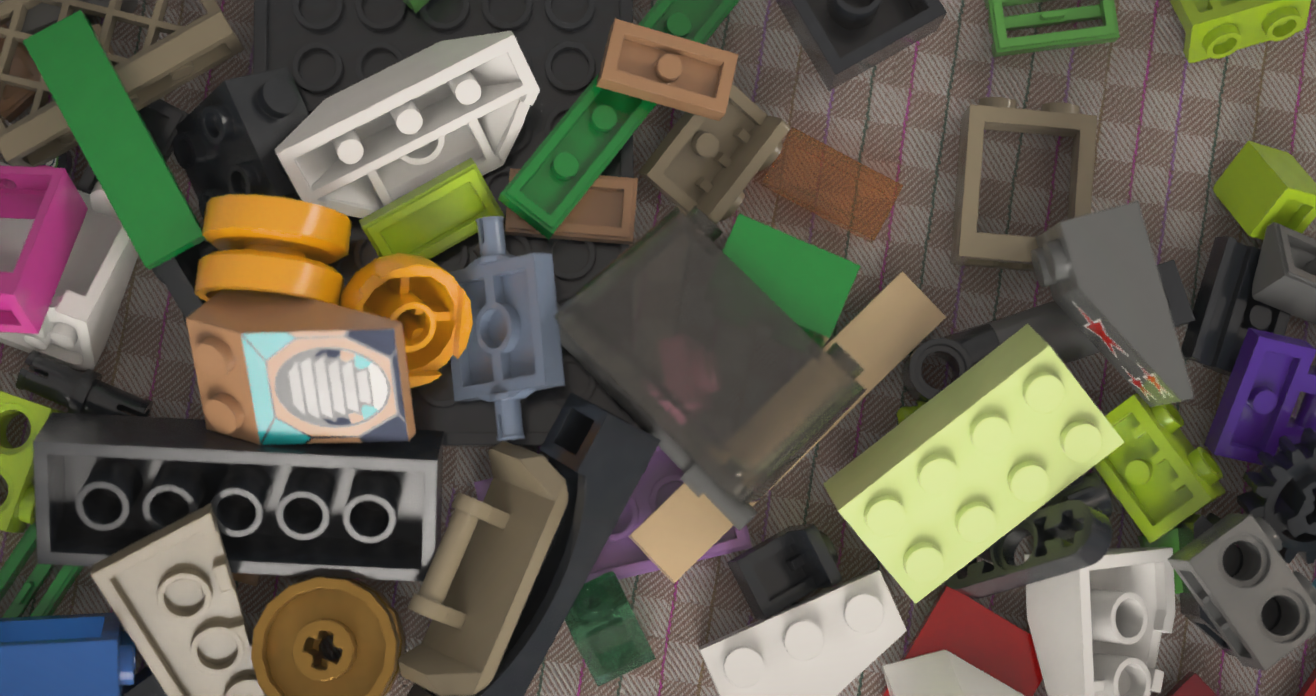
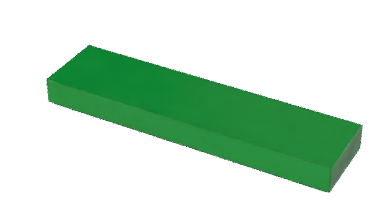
M79 10L22 40L144 266L151 270L205 241L206 239L202 235L203 229L86 15Z

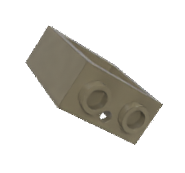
M984 97L979 99V105H969L961 116L950 264L1034 272L1031 251L1038 248L1036 237L977 232L984 130L1073 137L1067 220L1091 214L1098 115L1079 114L1080 107L1078 105L1060 102L1042 104L1041 110L1018 109L1016 100L1004 97Z

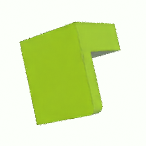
M1248 140L1213 186L1215 195L1250 237L1264 240L1266 228L1273 222L1302 234L1316 217L1315 181L1291 154Z

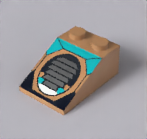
M242 289L220 290L186 318L206 429L259 445L409 441L416 434L402 322L314 299Z

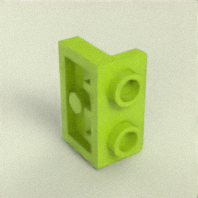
M1169 0L1186 32L1183 53L1188 63H1195L1209 58L1219 59L1249 46L1270 40L1281 41L1306 28L1311 0Z
M1136 393L1105 415V418L1124 443L1094 465V467L1150 544L1226 493L1224 487L1219 482L1223 478L1220 467L1204 448L1199 446L1195 449L1180 430L1184 425V421L1172 403L1150 407Z

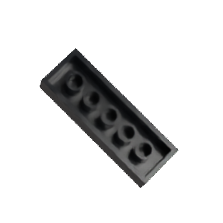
M52 412L33 440L38 564L92 566L211 503L232 573L423 582L441 542L444 431L415 430L416 434L409 441L259 445L206 429L205 419Z

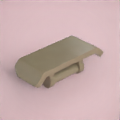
M501 441L488 451L493 479L483 502L457 492L451 506L454 508V512L418 594H413L407 607L432 620L422 643L399 657L398 662L401 676L439 696L474 695L492 681L567 507L568 491L566 481L545 456L505 441Z

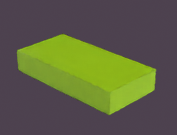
M469 158L359 220V223L379 258L396 253H404L431 259L478 232L476 219L488 216H505L472 158Z

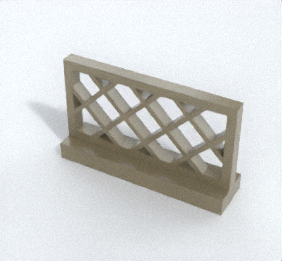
M5 0L0 3V26L11 20L9 29L0 27V38L5 39L0 55V102L5 85L36 92L30 114L7 126L0 114V152L6 162L11 166L36 167L48 163L79 145L55 100L46 105L48 96H52L42 76L40 81L37 82L9 75L18 42L23 43L22 40L32 36V34L22 32L29 9L40 3L61 7L57 22L72 15L74 11L79 10L86 14L105 18L99 40L139 111L245 50L216 0H200L207 14L185 26L163 21L169 0H156L151 18L120 11L123 0H110L108 8L79 0ZM117 21L148 29L142 51L129 58L108 53ZM160 32L170 34L158 41Z

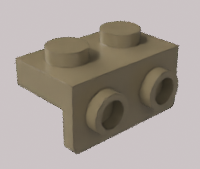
M732 83L726 114L720 121L684 112L638 173L691 219L715 226L719 221L729 218L739 208L744 199L743 190L755 174L766 169L776 160L783 147L781 141L789 132L790 126L781 118L767 115Z

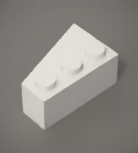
M870 570L778 611L767 619H760L698 647L719 696H837L907 630L881 571Z

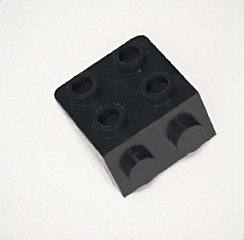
M288 66L224 80L176 126L178 132L173 142L174 154L179 165L185 169L196 193L203 220L205 218L206 204L213 197L224 195H262L294 200L300 198L275 152V149L309 116Z

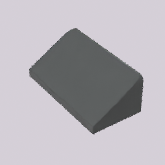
M1276 222L1267 226L1252 284V297L1254 300L1316 325V240Z

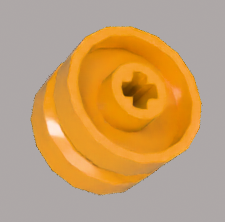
M224 195L213 197L206 204L202 235L215 248L222 251L210 253L199 260L194 293L200 299L208 301L222 289L255 290L291 295L304 299H314L339 306L345 280L339 272L326 264L336 262L348 255L352 222L348 216L334 209L283 197L262 195Z

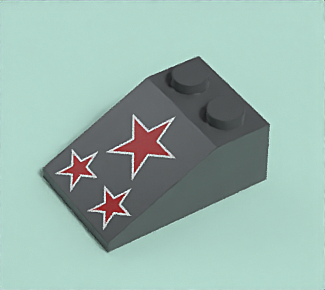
M1135 201L1061 221L1037 236L1038 248L1031 251V258L1038 283L1042 288L1050 287L1052 298L1141 398L1150 407L1195 398L1139 202Z

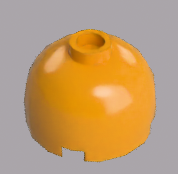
M396 253L374 259L355 272L343 289L339 301V306L402 322L410 388L429 384L440 377L442 374L438 369L446 365L452 355L458 359L466 349L473 325L471 302L464 289L458 285L454 276L422 256Z

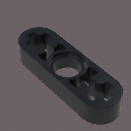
M1069 500L1037 510L979 554L978 557L984 559V561L977 562V557L948 578L944 584L968 597L980 599L1092 566L1104 557L1110 547L1112 525L1105 514L1078 500ZM1032 535L1034 547L1030 557L1024 563L1016 566L1014 554L1018 544L1025 537ZM1074 537V544L1066 541V539Z

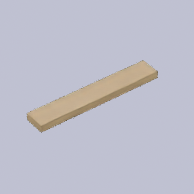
M903 271L899 273L712 455L726 469L723 477L753 507L928 336L946 316ZM683 483L628 537L672 583H675L734 525L704 494L698 498Z

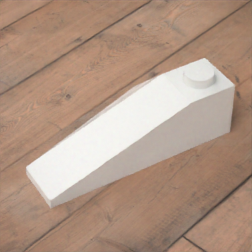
M1172 547L1109 548L1104 557L1092 566L1026 585L1027 621L1047 696H1150L1151 692L1161 693L1164 671L1155 669L1162 633L1172 634L1176 613L1174 568L1168 561V558L1173 555ZM1025 554L1024 560L1026 561L1031 554Z

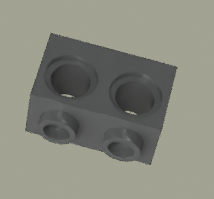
M1229 513L1169 557L1168 561L1242 666L1266 671L1316 634V589L1302 573L1291 571L1279 554V551L1283 548L1279 536L1265 520L1260 517L1254 518L1252 514ZM1232 543L1237 544L1243 554L1242 568L1234 577H1230L1223 567V554ZM1274 597L1280 605L1281 618L1278 625L1271 631H1268L1263 625L1261 612L1264 604Z

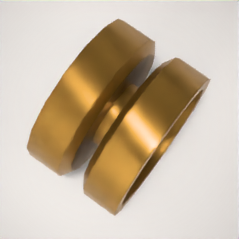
M316 577L290 585L267 604L254 628L251 660L258 684L267 696H385L391 691L400 674L398 659L405 652L406 638L397 611L380 591L357 579ZM329 635H334L333 645L343 649L342 656L339 659L330 660L322 653V642Z

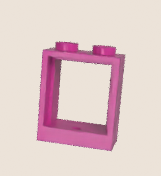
M47 165L36 167L0 166V218L34 219L13 272H0V332L39 334L88 211L85 202L65 168H55Z

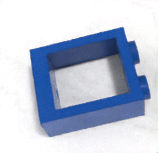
M114 612L0 618V696H121L123 685H134V669L137 666L136 646L127 631H123V625Z

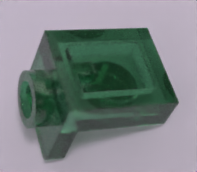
M610 571L586 582L565 621L581 656L599 687L656 658L616 574Z

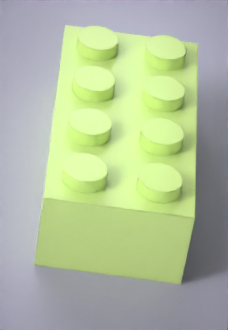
M1027 323L833 475L823 485L838 512L916 604L1118 448L1124 441L1050 345Z

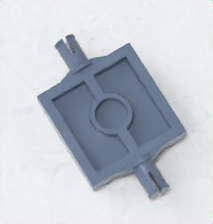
M488 216L476 219L480 257L464 269L449 272L470 299L473 321L466 349L458 359L453 355L450 358L454 401L482 399L487 402H494L497 428L496 440H516L525 438L520 399L526 398L535 390L565 385L552 254L531 253L522 256L506 255L504 217Z

